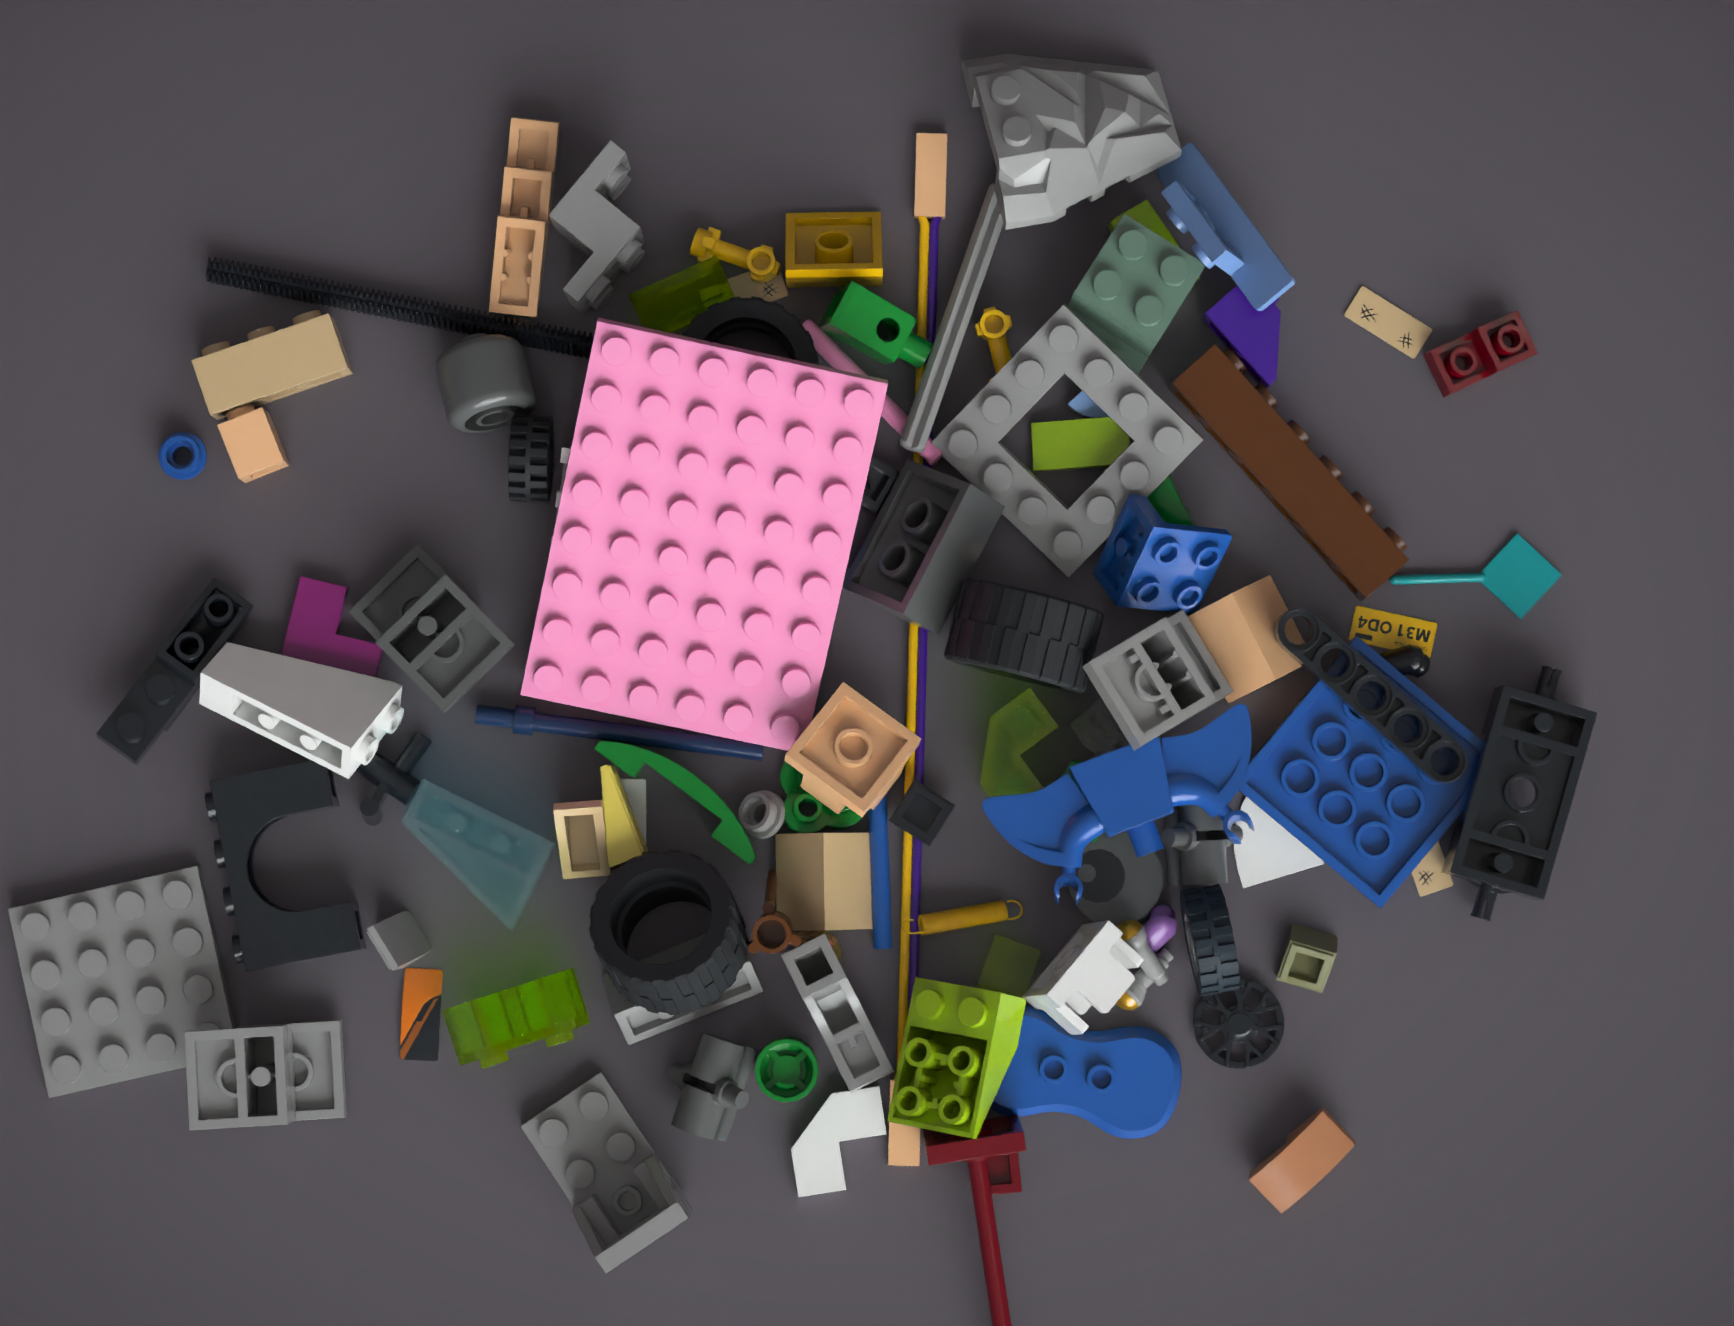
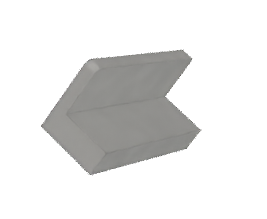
M706 934L638 961L648 964H665L679 960L691 953L701 943ZM747 950L745 951V963L743 968L739 970L736 981L721 994L720 998L713 1003L711 1001L702 1006V1009L693 1012H681L678 1015H669L668 1013L661 1012L656 1014L647 1011L646 1008L641 1006H635L628 1001L623 993L620 994L608 973L604 974L602 979L614 1016L628 1045L762 993L763 989Z

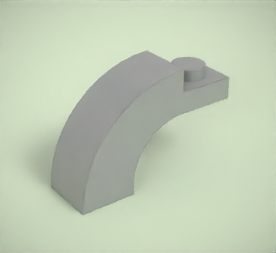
M825 933L782 954L781 957L850 1093L894 1072Z

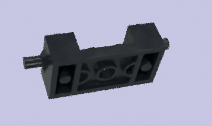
M1541 667L1542 670L1535 693H1529L1505 685L1494 688L1481 733L1486 735L1461 826L1454 827L1442 868V873L1466 879L1473 886L1479 888L1470 916L1482 920L1491 921L1490 918L1497 894L1513 893L1533 900H1544L1596 720L1597 712L1554 699L1562 671L1552 669V667ZM1519 778L1530 781L1535 789L1534 800L1526 807L1514 804L1509 795L1511 784Z

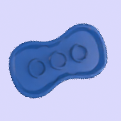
M1026 1004L1018 1047L990 1109L1005 1116H1029L1046 1112L1068 1113L1089 1121L1113 1136L1124 1139L1143 1138L1155 1134L1162 1129L1174 1112L1179 1098L1182 1079L1179 1053L1165 1036L1146 1027L1127 1026L1102 1031L1086 1030L1083 1034L1071 1035L1042 1009L1036 1010L1031 1005Z

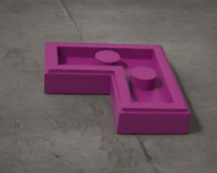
M300 576L281 655L377 678L383 650L376 643L338 635L349 591L348 587Z

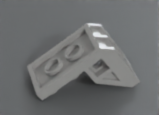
M600 1072L520 1126L574 1208L571 1211L594 1257L605 1273H608L689 1218L692 1208L685 1195L603 1072Z

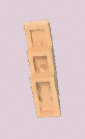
M511 117L507 165L504 167L500 215L497 218L489 312L537 317L561 122Z

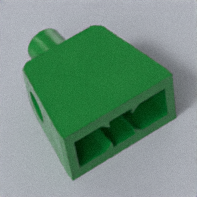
M853 281L837 289L818 325L827 335L884 365L895 362L898 357L920 369L933 347V343L911 332L917 321L916 318ZM878 323L884 324L888 329L889 336L886 342L877 335Z

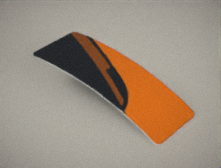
M405 969L400 1036V1058L402 1060H438L443 971L440 969Z

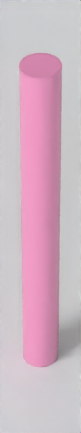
M811 318L802 324L805 330L809 331L815 350L833 368L867 375ZM886 394L881 416L902 436L908 415ZM929 437L924 451L919 454L932 466L942 457V452L931 444L933 440Z

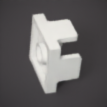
M1109 920L1082 924L1022 998L1027 999V1002L1036 1010L1042 1009L1071 1035L1083 1034L1089 1026L1077 1015L1085 1014L1091 1006L1095 1007L1100 1013H1108L1135 980L1134 975L1128 969L1138 968L1144 959L1120 938L1123 933Z

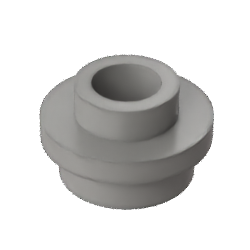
M760 790L747 795L739 807L740 823L746 832L753 837L765 839L773 836L780 829L784 821L785 806L783 800L778 794L768 790Z

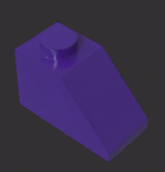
M1236 286L1211 307L1201 320L1221 343L1241 360L1251 377L1267 389L1277 379L1281 311L1275 304L1279 299L1277 298L1263 311H1258L1251 305L1240 288Z

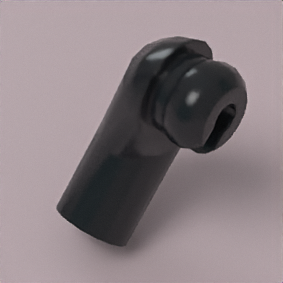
M1406 645L1380 654L1382 658L1403 675L1409 674L1419 678L1424 676L1430 668L1429 657L1417 646Z

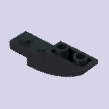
M213 578L155 652L156 658L96 733L97 738L137 766L164 730L168 731L200 688L201 671L227 642H232L252 611L253 605L216 578Z

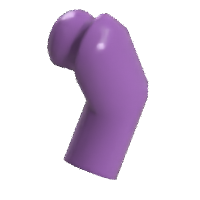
M1158 905L1152 908L1150 919L1143 925L1147 934L1148 945L1154 953L1175 935L1178 927V922L1175 920V911L1167 905Z

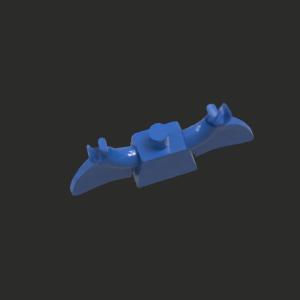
M1237 704L1198 731L1180 736L1161 738V743L1159 737H1156L1135 751L1131 745L1124 746L1071 766L1068 769L1070 776L1066 773L1052 784L1038 791L986 798L982 802V809L1000 835L1018 851L1038 862L1062 867L1061 876L1057 878L1054 884L1053 900L1058 905L1059 889L1063 886H1070L1076 891L1075 906H1077L1081 901L1083 885L1076 876V868H1082V857L1085 847L1103 833L1109 838L1127 831L1137 858L1165 848L1155 820L1171 815L1174 812L1173 807L1184 805H1197L1212 818L1217 815L1223 821V829L1227 838L1234 844H1241L1240 839L1230 831L1232 824L1236 821H1244L1254 831L1253 822L1246 812L1241 810L1233 811L1227 805L1242 785L1249 765L1252 742L1249 710L1244 704Z

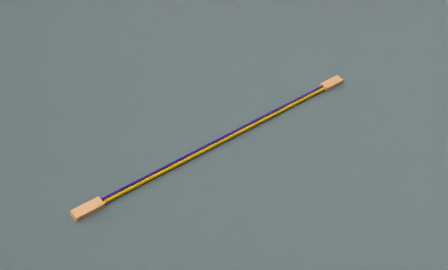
M916 133L914 218H918L920 223L917 335L934 344L936 339L939 223L941 219H945L947 134ZM930 354L920 369L916 368L915 396ZM932 426V429H931V432H930V435H929V437H930L932 440H933V426ZM918 452L913 453V462L932 469V466ZM909 623L906 728L920 737L921 741L905 763L904 795L914 779L924 785L928 631ZM904 830L897 1068L915 977H918L920 934L904 932L902 924L908 919H914V921L906 922L904 928L911 933L920 932L918 917L920 915L922 842ZM895 1075V1077H894V1080L890 1079V1101H889V1109H890V1104H891V1099H892V1094H893V1088H894V1083H895L896 1075ZM889 1122L888 1165L919 1166L920 1128Z

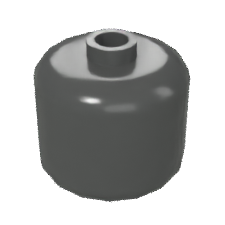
M485 333L472 334L447 348L436 361V376L447 419L458 431L486 433L501 430L511 426L513 415H529L535 409L536 392L525 350L522 344L511 336Z

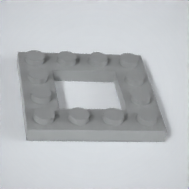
M1063 304L944 428L931 444L942 452L941 455L973 486L1005 506L1002 514L1069 578L1110 536L1128 495L1136 494L1148 497L1203 441L1204 437L1066 304ZM1064 374L1134 440L1069 508L1000 442L1012 427Z

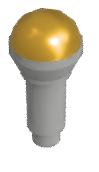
M1132 919L1120 923L1117 926L1123 933L1120 938L1144 959L1140 967L1148 978L1153 980L1157 986L1166 983L1169 979L1165 973L1166 968L1148 945L1145 927Z
M1165 948L1159 953H1155L1167 969L1169 962L1174 958L1172 954ZM1142 968L1134 974V982L1116 1002V1005L1121 1009L1129 1011L1140 1007L1147 993L1146 989L1154 982L1148 978Z

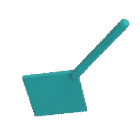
M1516 533L1479 573L1393 575L1390 577V582L1393 585L1480 582L1511 612L1521 619L1562 574Z

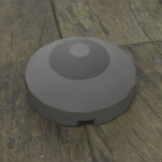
M1127 832L1109 838L1104 833L1101 834L1095 843L1091 841L1085 847L1082 857V868H1076V876L1083 885L1081 901L1076 908L1091 921L1109 920L1115 926L1126 920L1132 919L1137 921L1145 917L1158 902L1163 886L1162 864L1156 853L1152 852L1137 858ZM1068 886V893L1075 904L1076 891Z

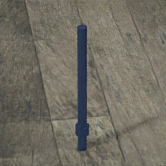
M477 705L475 724L512 728L513 734L532 736L533 731L756 761H762L764 746L714 735L536 712V707L516 705L515 709Z

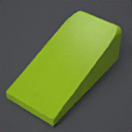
M1110 417L1031 423L1033 471L1108 468L1130 445V436Z

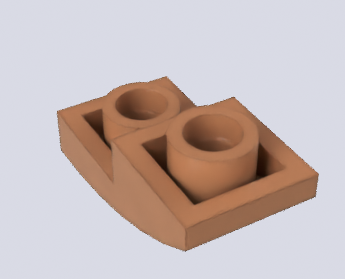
M1322 1107L1287 1135L1286 1144L1250 1171L1249 1181L1282 1214L1322 1180L1355 1146L1356 1141Z

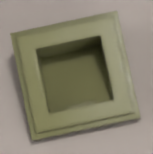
M1292 924L1276 980L1323 993L1337 954V936L1302 925Z

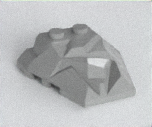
M1009 53L966 60L961 63V70L972 108L980 106L997 167L994 191L1005 230L1053 222L1065 216L1066 208L1085 198L1092 202L1104 196L1105 188L1123 179L1130 183L1181 157L1182 149L1158 70Z

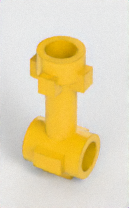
M710 226L708 230L700 227L697 229L691 244L690 255L698 257L697 261L699 263L709 266L713 258L748 269L751 281L761 285L772 280L774 277H778L781 264L776 261L772 247L762 244L761 247L748 250L720 240L721 230Z
M994 306L983 310V316L980 322L975 324L974 328L977 337H982L988 342L997 374L1012 359L1005 335L1012 328L1010 315H1005L1003 312L996 310Z

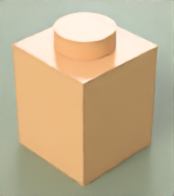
M249 404L236 408L226 414L228 421L217 425L237 477L244 483L290 466L270 413L263 407L255 410L254 405Z

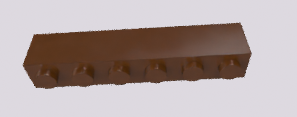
M1216 344L1213 345L1177 377L1168 389L1361 602L1409 561L1403 553L1407 548L1406 544L1390 527H1386L1384 530L1379 527L1370 517L1375 512L1373 507L1359 492L1354 491L1350 494L1338 481L1342 474L1329 458L1322 455L1318 459L1307 447L1306 444L1310 441V438L1294 420L1291 419L1286 423L1274 410L1278 403L1271 393L1261 384L1253 387L1243 376L1242 372L1246 368L1241 360L1229 348L1221 351Z

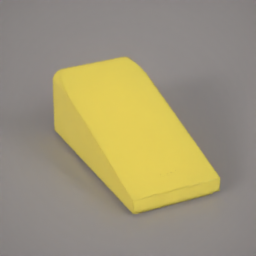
M606 764L600 767L608 864L609 868H614L625 864L626 861L635 856L637 858L646 855L648 848L616 766Z

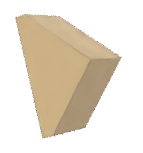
M603 800L553 803L563 879L609 876L611 868H609Z

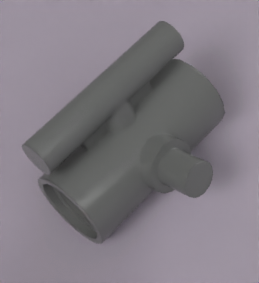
M1197 805L1173 807L1174 812L1164 817L1165 829L1161 835L1162 842L1166 846L1168 886L1228 883L1226 848L1234 843L1227 838L1223 829V821L1217 815L1212 818ZM1232 825L1230 831L1241 841L1243 838L1241 827L1239 825Z
M702 1032L692 1063L686 1066L674 1063L669 1068V1080L677 1083L680 1090H682L670 1125L712 1140L716 1138L727 1141L737 1110L744 1108L749 1101V1093L744 1089L758 1049Z

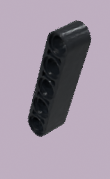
M1301 608L1285 611L1278 617L1274 625V636L1280 647L1425 777L1432 781L1449 783L1456 781L1464 774L1467 769L1468 759L1462 746L1311 611ZM1294 616L1305 619L1310 627L1308 639L1299 645L1290 642L1284 632L1287 621ZM1329 649H1337L1342 652L1346 659V668L1337 677H1330L1322 670L1321 659ZM1369 681L1376 683L1382 691V701L1376 708L1371 710L1362 707L1357 697L1361 685ZM1404 714L1413 716L1419 727L1416 737L1409 742L1399 740L1394 732L1396 720ZM1447 747L1454 754V766L1447 774L1439 775L1431 766V756L1436 749Z

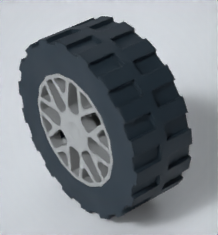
M1220 884L1180 891V906L1186 945L1199 995L1207 996L1239 990L1240 975L1229 911Z

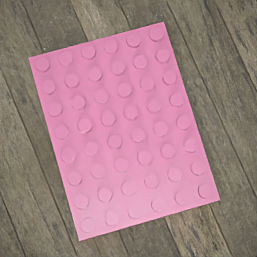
M598 318L520 695L789 751L812 722L882 414L888 380Z

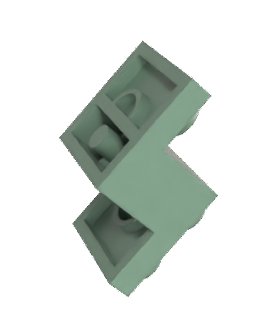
M1123 214L1073 293L1068 307L1139 374L1204 270L1205 265L1126 214Z

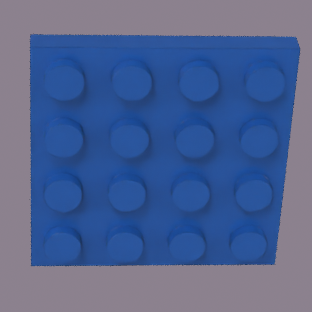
M1354 636L1349 645L1462 746L1468 759L1467 769L1464 774L1456 781L1449 783L1428 779L1317 680L1249 761L1247 772L1239 791L1381 909L1466 808L1484 742L1359 637ZM1342 652L1328 667L1325 674L1330 677H1337L1343 673L1346 668V659ZM1365 682L1358 690V701L1362 707L1368 710L1376 708L1382 701L1381 688L1374 682ZM1409 714L1400 716L1394 724L1395 735L1403 742L1411 741L1418 733V723ZM1440 747L1433 752L1430 763L1436 773L1443 775L1451 771L1455 758L1450 749Z

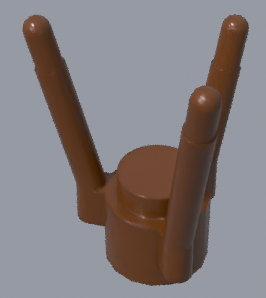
M775 870L768 872L765 899L762 906L763 914L757 919L752 929L753 940L747 943L746 950L752 954L757 953L759 950L775 954L786 948L788 944L797 947L801 943L820 936L818 931L799 933L793 931V925L788 916L780 911H776L777 874Z

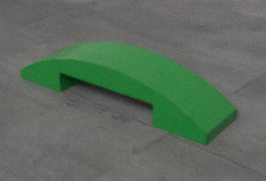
M599 741L596 745L595 750L635 779L646 764L651 766L722 820L711 835L714 839L749 865L757 858L751 841L735 814L697 776L666 757L637 746L609 741Z

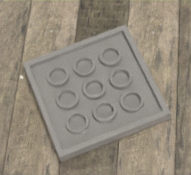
M200 866L8 909L48 1098L186 1067L185 1031L235 1028Z

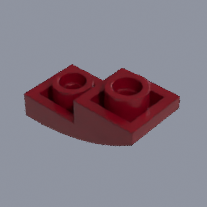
M1518 310L1478 327L1468 334L1436 347L1423 354L1444 398L1538 354Z

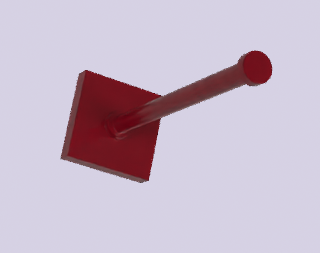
M1000 1116L985 1119L976 1139L922 1129L929 1166L957 1161L968 1163L992 1326H1012L987 1159L991 1158V1156L1026 1151L1024 1131L1019 1116Z

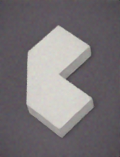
M879 1085L860 1088L852 1093L849 1090L831 1093L794 1143L791 1153L798 1197L846 1190L839 1142L887 1134Z

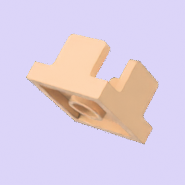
M843 682L786 753L784 761L803 775L801 788L833 812L840 814L843 808L847 806L863 817L869 808L875 809L900 777L906 761L919 746L921 738Z

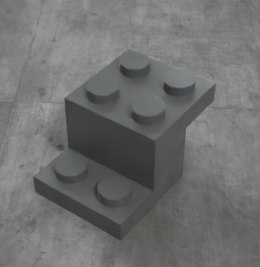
M418 544L348 611L377 640L375 643L444 713L515 646L511 639L486 615V612Z

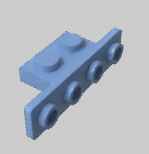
M1187 143L1181 148V157L1156 170V175L1166 187L1161 193L1171 206L1166 211V214L1183 234L1189 231L1197 241L1191 248L1202 263L1209 269L1216 265L1229 274L1256 310L1263 311L1295 284V279L1199 149L1193 143Z

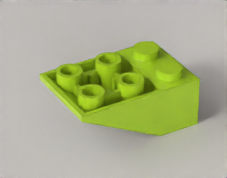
M915 977L887 1122L976 1139L1018 1047L1027 999L996 991Z

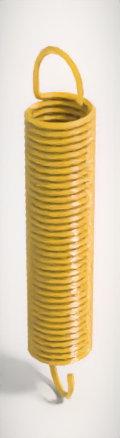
M1003 900L943 910L936 913L931 912L919 915L918 926L920 932L911 933L904 928L906 922L914 921V919L904 921L902 929L908 934H921L923 936L942 931L947 932L977 925L998 923L1019 918L1023 913V907L1016 900L1006 901L1007 903L1015 902L1021 908L1020 914L1013 918H1008L1007 907Z

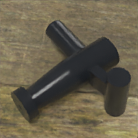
M415 733L395 763L376 752L367 765L360 764L356 769L365 779L377 786L372 798H366L360 804L363 818L368 825L375 826L382 821L381 806L388 794L404 805H408L418 792L422 781L410 773L432 744V741L423 734Z

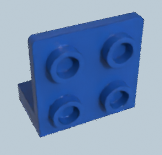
M1129 494L1093 574L1117 607L1172 612L1183 610L1185 613H1195L1199 609L1232 540V535L1227 529L1165 523L1145 495Z

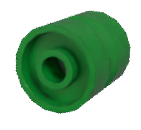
M791 1036L779 1037L767 1043L759 1053L755 1065L756 1082L762 1092L772 1100L784 1103L798 1101L808 1095L816 1083L819 1071L817 1056L811 1046L802 1039Z

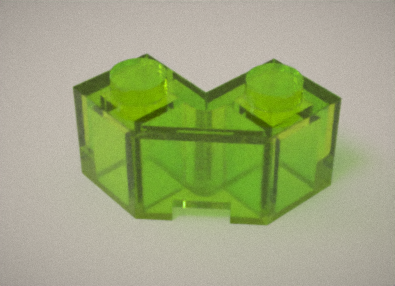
M1030 687L988 718L978 785L987 798L1025 794L1043 789V786L1020 755L1059 726Z
M573 968L442 1010L459 1065L479 1060L481 1069L508 1061L507 1051L525 1044L545 1039L548 1048L573 1040L575 1037L572 1029L591 1023Z

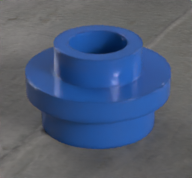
M176 432L169 435L160 445L158 460L162 470L170 477L177 480H189L198 476L203 471L207 462V450L204 443L197 436L188 432ZM182 448H188L192 453V458L186 465H179L175 459L177 451Z

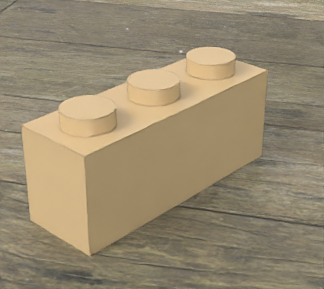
M320 310L309 311L292 319L294 325L276 331L274 326H266L248 333V341L230 347L229 342L224 341L203 348L201 350L203 356L191 361L209 414L216 420L227 417L226 414L236 408L249 404L257 407L353 374L335 319L329 313L321 316Z

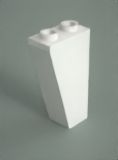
M227 642L200 673L199 704L348 779L360 764L367 765L372 760L377 751L379 741L386 733L392 734L395 732L404 715V708L400 707L402 686L393 681Z

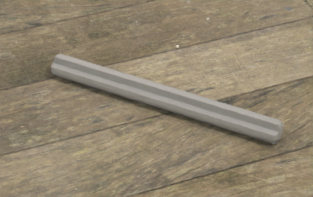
M995 183L991 184L987 190L900 438V446L912 452L922 453L925 449L1003 226L1002 216L994 191Z

